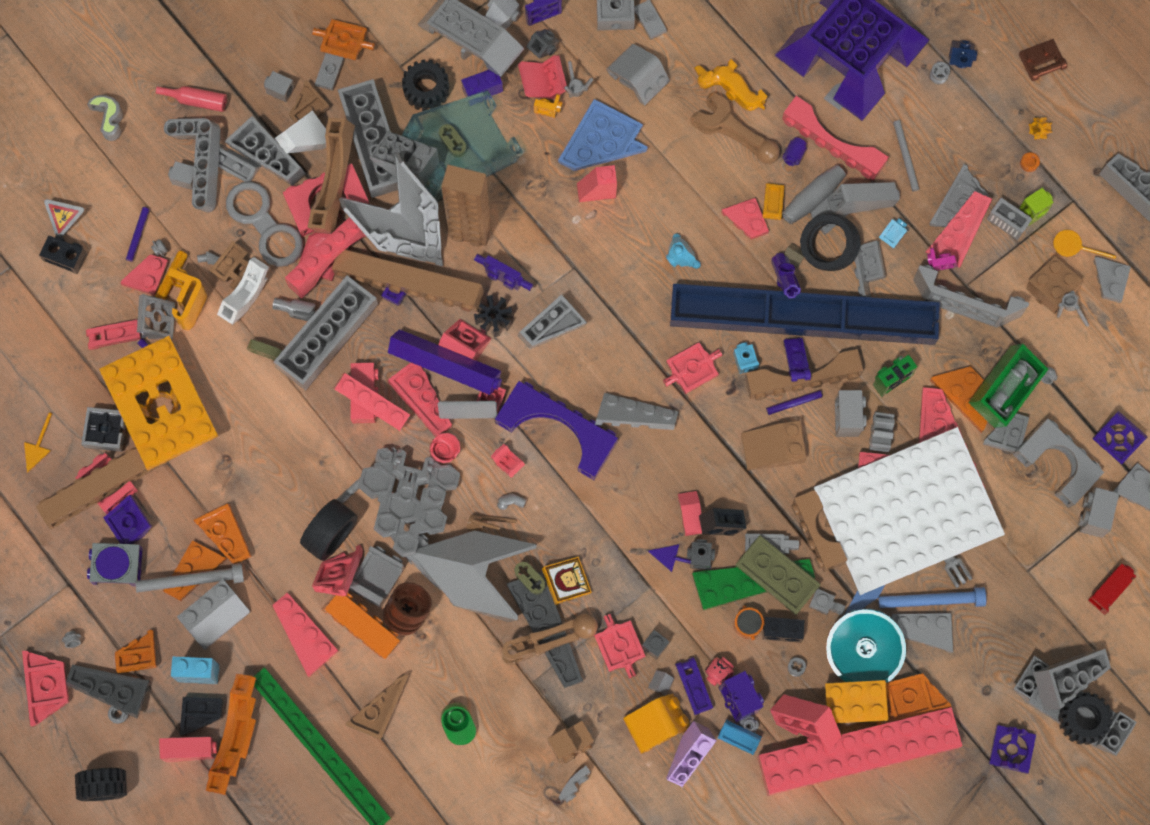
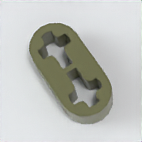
M443 125L439 129L440 140L451 155L457 158L464 156L466 153L464 140L452 125ZM444 131H451V140L447 135L444 136ZM453 143H456L458 147L461 146V151L455 150Z
M252 339L247 346L248 351L274 361L282 352V350Z
M527 562L518 563L514 570L517 579L530 593L534 595L543 593L545 590L543 578ZM522 567L524 569L527 567V574L530 577L527 578L524 574L519 575V568ZM531 579L536 583L541 582L540 590L537 588L532 589L533 583L530 581Z

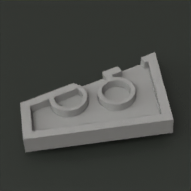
M951 613L891 615V618L901 628L905 639L953 653Z

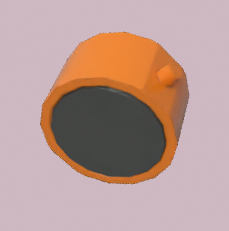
M743 606V609L735 617L734 629L740 637L745 639L751 638L753 641L763 629L764 618L757 609Z

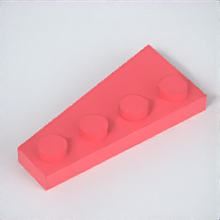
M974 191L925 253L929 254L930 248L935 249L937 258H940L939 255L951 253L952 256L955 255L958 268H960L992 199Z
M409 363L388 379V383L435 437L451 428L452 424L449 419H441L439 417V400L421 366Z

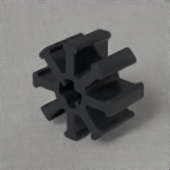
M489 295L486 297L489 307L487 308L480 302L477 312L482 314H474L475 324L484 323L480 325V330L485 335L490 326H493V335L498 337L500 336V329L497 325H501L506 331L510 329V320L505 318H513L512 309L509 307V309L502 310L506 307V299L500 297L498 304L493 306V295ZM492 313H495V319L491 318Z

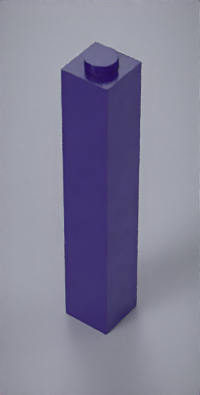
M400 329L390 338L388 353L489 395L501 385V371Z

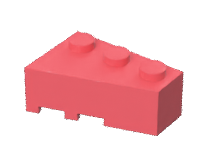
M784 694L770 709L776 725L795 735L800 733L808 737L807 741L812 744L814 741L821 744L826 752H829L842 737L832 711L826 705Z

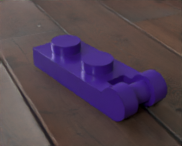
M803 338L785 339L783 345L791 382H796L797 379L811 380Z
M694 657L689 658L684 663H675L694 716L713 709ZM691 668L693 673L686 675L685 670Z

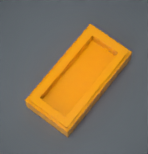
M766 183L762 218L781 220L785 185Z

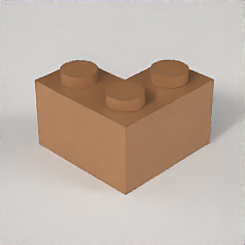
M583 721L578 722L567 730L563 729L547 739L559 763L564 761L565 764L575 759L576 753L581 751L583 754L592 749L591 745L594 743Z

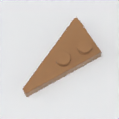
M404 674L354 718L349 720L346 726L382 740L409 676Z

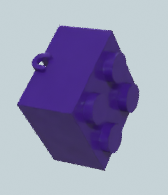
M746 671L725 680L718 687L726 702L725 707L730 710L736 723L758 713L764 707V700L761 694L757 693L754 689V680L750 674L747 675Z

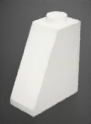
M311 111L275 139L286 153L323 150L326 148V128L315 113Z

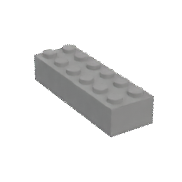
M374 79L339 89L338 93L346 119L355 125L353 141L371 197L374 198L397 191V178L370 159V155L387 131L390 132Z
M346 276L275 359L274 364L276 368L306 391L378 305L377 298Z

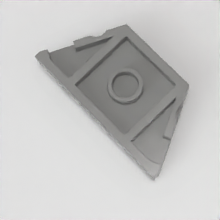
M964 164L932 218L930 226L946 227L974 191L989 197L987 192L980 187L976 177H973L968 171L967 165Z

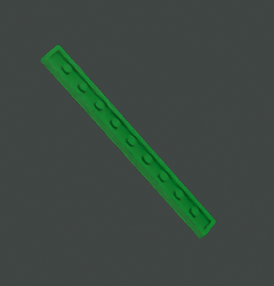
M264 667L253 677H256L254 687L370 825H385L391 820L390 816Z

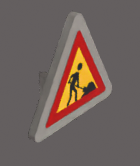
M49 199L44 201L54 233L60 237H63L85 211L80 206Z

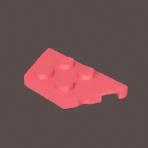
M356 546V551L347 556L343 552L334 558L323 561L312 584L314 591L346 596L364 552L362 546Z
M24 650L22 655L30 726L34 727L69 703L66 668L64 662Z

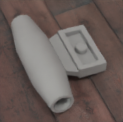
M835 165L817 176L794 197L783 211V218L792 225L809 213L812 219L819 215L831 214L827 199L845 178L844 170L840 166ZM827 224L820 231L826 235L836 225Z

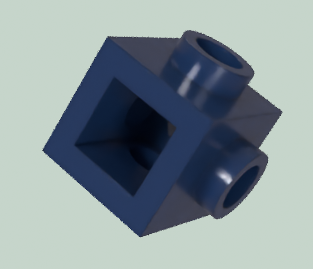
M961 40L960 42L952 41L948 57L949 65H956L958 68L972 67V62L976 61L977 50L974 48V43L967 40Z

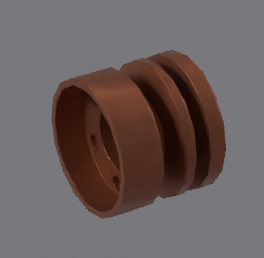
M406 582L399 584L394 589L383 610V620L387 627L400 635H410L419 630L432 606L429 593L422 586L415 583Z

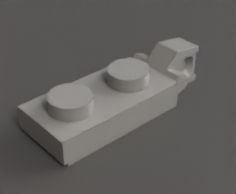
M745 534V552L759 535L783 554H789V550H799V540H789V536H784V534Z

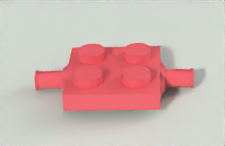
M699 342L666 360L672 375L662 381L666 387L674 382L678 383L684 393L687 394L719 375L714 367L713 360L721 357L722 353L717 349L708 354Z
M608 614V618L607 615L603 618L608 628L594 635L608 671L611 672L619 668H625L629 679L632 676H637L632 665L646 656L631 620L623 624H615L611 614Z

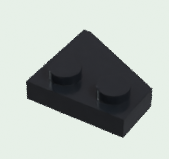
M183 697L180 736H185L221 720L223 699Z

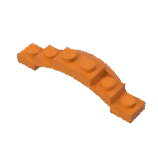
M236 674L233 687L230 690L229 709L222 741L209 770V779L205 791L225 795L230 776L236 777L240 758L246 759L256 722L255 719L251 718L256 701L255 698L251 697L256 677Z

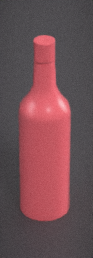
M158 86L156 88V94L173 97L183 105L224 112L226 107L227 95L224 93L182 86L178 89Z

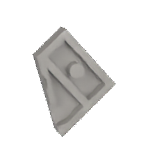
M1095 257L1093 262L1096 265L1097 279L1101 286L1102 298L1121 303L1131 266Z
M1015 414L1007 427L995 428L984 440L983 445L1014 453L1023 443L1029 417Z

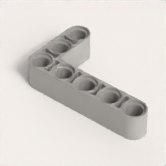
M205 118L170 119L164 124L165 134L179 140L196 139L192 205L198 210L207 213L211 212L216 206L220 126L216 122Z

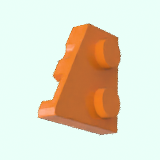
M153 630L147 631L148 634L138 640H133L128 646L122 647L115 652L117 673L157 668Z

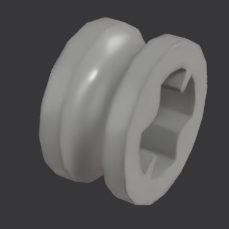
M801 658L791 659L788 664V672L792 676L799 677L805 672L806 664ZM796 662L797 665L802 666V668H800V672H797L796 669H792V667L794 666L793 663Z

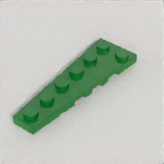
M810 559L793 561L815 579ZM737 567L692 573L703 611L767 593V591Z

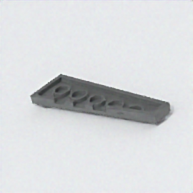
M543 571L538 572L545 581V590L540 595L530 593L519 580L507 583L508 589L533 633L562 624ZM533 579L530 580L533 583V590L535 588L541 589L540 581L536 583ZM563 631L538 642L541 645L567 635ZM569 643L545 652L564 689L583 682Z

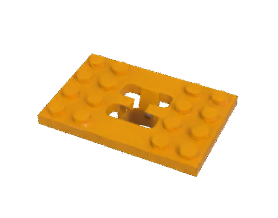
M170 336L99 369L147 470L219 437ZM168 381L172 387L170 394L158 391L157 386ZM142 392H148L150 396L146 400V404H138L136 396ZM161 397L171 399L174 404L171 414L166 406L162 405L156 408L160 419L151 416L150 405L153 401ZM146 419H150L155 423L148 424Z

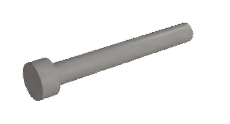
M231 564L232 568L135 581L136 592L219 582L222 579L224 581L233 580L234 583L244 582L242 564Z

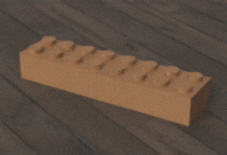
M447 165L441 187L449 237L456 242L467 241L473 246H486L491 229L486 174Z

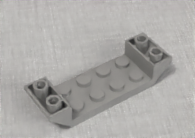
M438 0L418 23V26L433 34L436 31L484 61L487 69L500 77L524 50L504 28L458 0Z
M920 265L913 279L924 301L940 302L941 309L996 328L1020 318L1029 306V302H1026L1025 299L1015 296L1010 297L1004 309H1002L1000 305L984 303L980 298H970L962 292L949 291L942 285L935 286L934 282L938 271L929 265Z
M1034 656L1015 685L1014 690L1026 703L1058 724H1061V721H1058V716L1061 714L1059 713L1060 709L1044 711L1033 672L1049 665ZM1084 707L1078 708L1075 714L1077 724L1086 730L1093 729L1095 726V716L1092 711ZM1108 709L1113 714L1111 717L1113 723L1109 727L1110 731L1104 738L1091 743V745L1117 756L1137 722L1120 711L1115 713Z

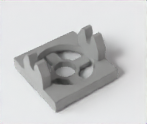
M144 294L139 295L137 332L142 333V338L158 339L170 336L173 339L174 316L172 308L175 309V302ZM150 305L154 310L152 312L146 311V307ZM161 307L164 309L167 316L164 315V312L161 310ZM155 312H159V313H160V315H161V321H160V322H157V321L154 319V313H155ZM145 317L150 318L153 322V330L146 324ZM167 322L166 327L160 331V324Z

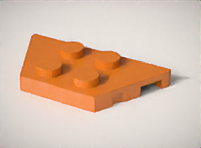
M969 366L933 376L930 381L938 389H942L945 397L982 433L986 427L987 420L968 403L984 382L980 375Z
M923 673L886 683L889 720L877 721V726L951 708V704Z

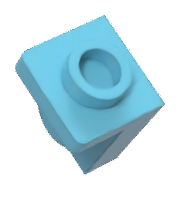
M894 218L879 238L892 248H895L909 231L906 227L908 224L900 218L897 220Z

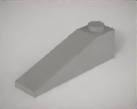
M490 0L487 5L489 7L487 14L484 17L506 30L513 21L516 22L520 17L519 3L516 0ZM464 48L461 49V58L463 60L472 55V53Z

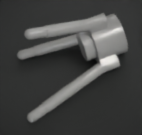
M568 61L571 82L569 87L565 86L564 89L570 98L573 96L579 97L583 94V91L588 90L593 78H590L583 85L581 80L575 79L572 62Z
M1074 291L1064 295L1062 303H1059L1057 318L1061 316L1064 308L1067 311L1076 310L1085 326L1088 327L1089 323L1078 306L1079 296Z

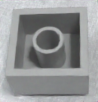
M839 390L834 400L836 437H859L861 431H864V427H866V415H863V408L866 407V397L862 396V390Z
M1097 487L1092 492H1089L1088 496L1084 497L1082 507L1085 509L1084 514H1081L1079 517L1078 526H1081L1079 532L1100 538L1109 533L1112 528L1119 493Z

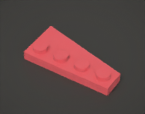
M288 593L272 605L308 677L339 652Z

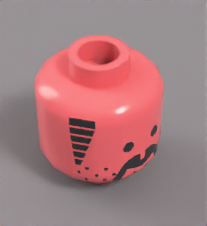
M723 656L721 659L716 657L705 669L708 675L706 680L713 686H716V684L721 685L725 680L734 675V666Z

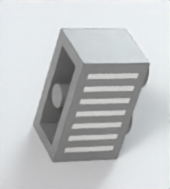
M1000 198L987 220L1018 240L1029 226L1032 218L1003 198Z

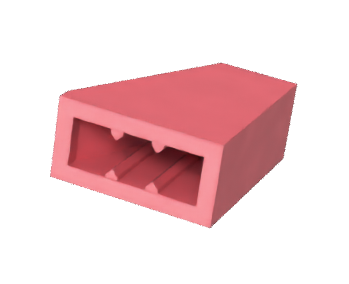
M615 165L596 167L577 183L579 202L616 198L617 179Z
M211 737L160 738V759L167 763L214 759V754H217V742H214V739Z

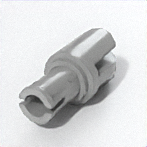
M275 298L272 306L274 310L287 312L290 317L308 321L315 313L314 303L298 299L286 301Z
M953 556L944 560L946 563L944 569L956 589L960 586L953 576L952 570L955 571L962 584L967 582L958 569L959 566H961L969 580L973 579L962 559Z

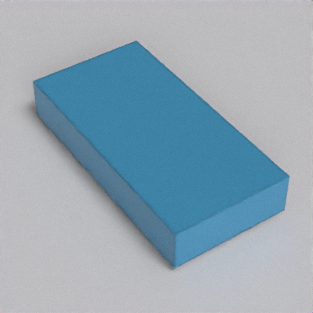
M725 720L718 735V739L754 755L762 736L728 720Z

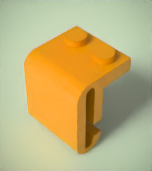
M170 268L168 276L172 284L181 289L176 301L183 311L181 315L177 309L172 308V314L180 328L190 330L194 327L204 306L207 293L198 278L188 275L183 269L177 268L175 270Z
M673 693L659 697L623 718L640 754L653 749L656 745H660L678 734L686 732L690 726L688 717L681 710L680 702Z

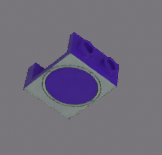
M93 543L92 549H89L91 568L87 570V579H90L89 582L93 585H97V583H125L136 586L135 581L141 580L143 548L136 544Z

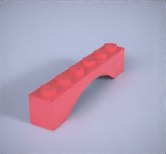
M795 96L783 113L782 120H784L787 126L796 128L802 136L811 138L817 146L826 148L832 156L841 158L847 166L853 169L856 168L867 179L875 180L888 161L889 157L874 147L852 146L831 136L818 122L812 106L798 96Z
M349 217L285 277L288 287L302 299L316 286L318 280L333 260L347 247L366 237V235Z

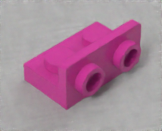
M930 248V253L927 254L929 265L934 270L940 271L958 267L955 255L952 256L951 253L939 255L940 258H937L935 249Z

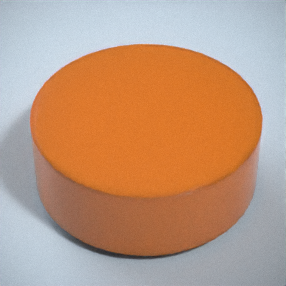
M1032 152L1024 154L1020 161L1021 168L1026 172L1035 171L1040 164L1039 157Z

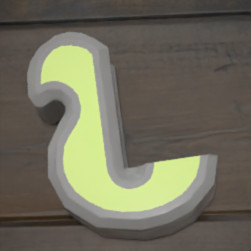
M107 95L94 96L88 101L87 105L92 111L104 112L100 131L106 140L114 141L121 134V128L118 123L123 116L122 108L113 97Z

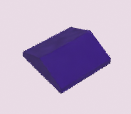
M128 495L103 517L120 544H134L143 538L152 527L132 495Z

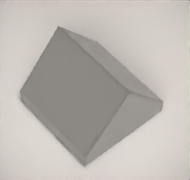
M656 670L648 688L666 696L674 678L665 672Z

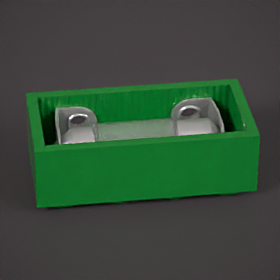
M1024 344L1012 345L968 403L994 428L1007 427L1046 374L1048 368Z

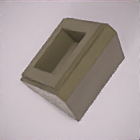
M793 243L788 246L784 253L788 257L790 264L794 265L797 269L805 258L801 248Z

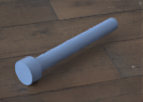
M974 587L973 591L878 597L879 608L974 603L975 607L986 606L985 587Z

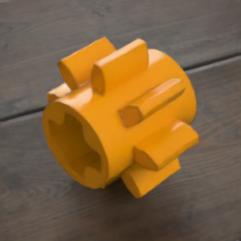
M1047 117L1033 118L1034 122L1029 124V134L1034 135L1035 140L1040 138L1047 139V134L1052 133V123L1046 121Z

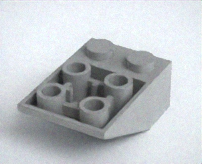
M387 131L370 155L372 161L397 178L395 154L398 152L424 185L439 165L437 148Z

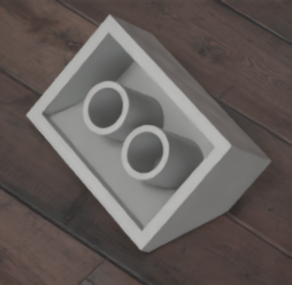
M222 579L178 615L177 618L202 648L206 650L247 616L250 611L224 579Z

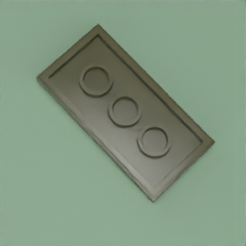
M759 535L735 565L795 615L798 614L821 585L761 535Z

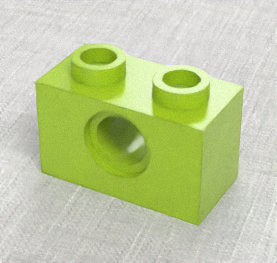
M1042 187L1024 199L1019 210L1032 218L1029 226L1047 214L1054 203L1053 198Z

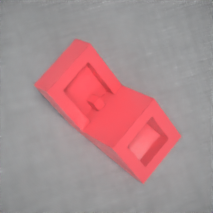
M697 491L678 494L685 536L702 534L699 515L702 512Z

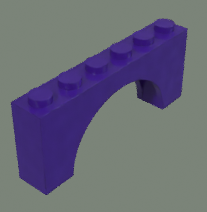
M518 381L496 416L495 424L512 433L521 423L534 418H549L561 422L576 435L581 445L582 457L578 466V472L595 481L618 443L616 434L609 429L603 430L599 427L600 425H595L596 422L590 419L588 421L584 419L580 412L576 410L570 411L561 401L557 400L555 402L551 400L547 393L543 391L539 393L528 382L524 381L522 383Z

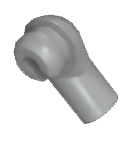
M510 493L501 496L498 499L497 506L501 510H506L508 505L511 504L524 508L527 499Z

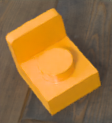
M556 94L554 103L547 99H535L534 113L555 118L557 112L560 113L563 102L560 101V95Z

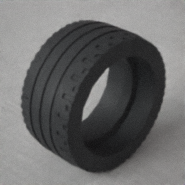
M823 214L807 223L801 234L800 247L807 262L815 268L824 271H838L848 267L856 259L860 251L861 239L856 226L847 218L836 214ZM827 224L840 226L846 236L845 250L834 261L821 259L815 249L817 233Z
M333 499L312 519L300 539V544L316 558L324 561L342 545L354 528L358 516L342 502Z

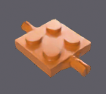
M331 19L329 26L325 30L314 27L312 35L323 37L320 46L321 52L355 61L362 48L373 51L375 43L364 41L367 28Z

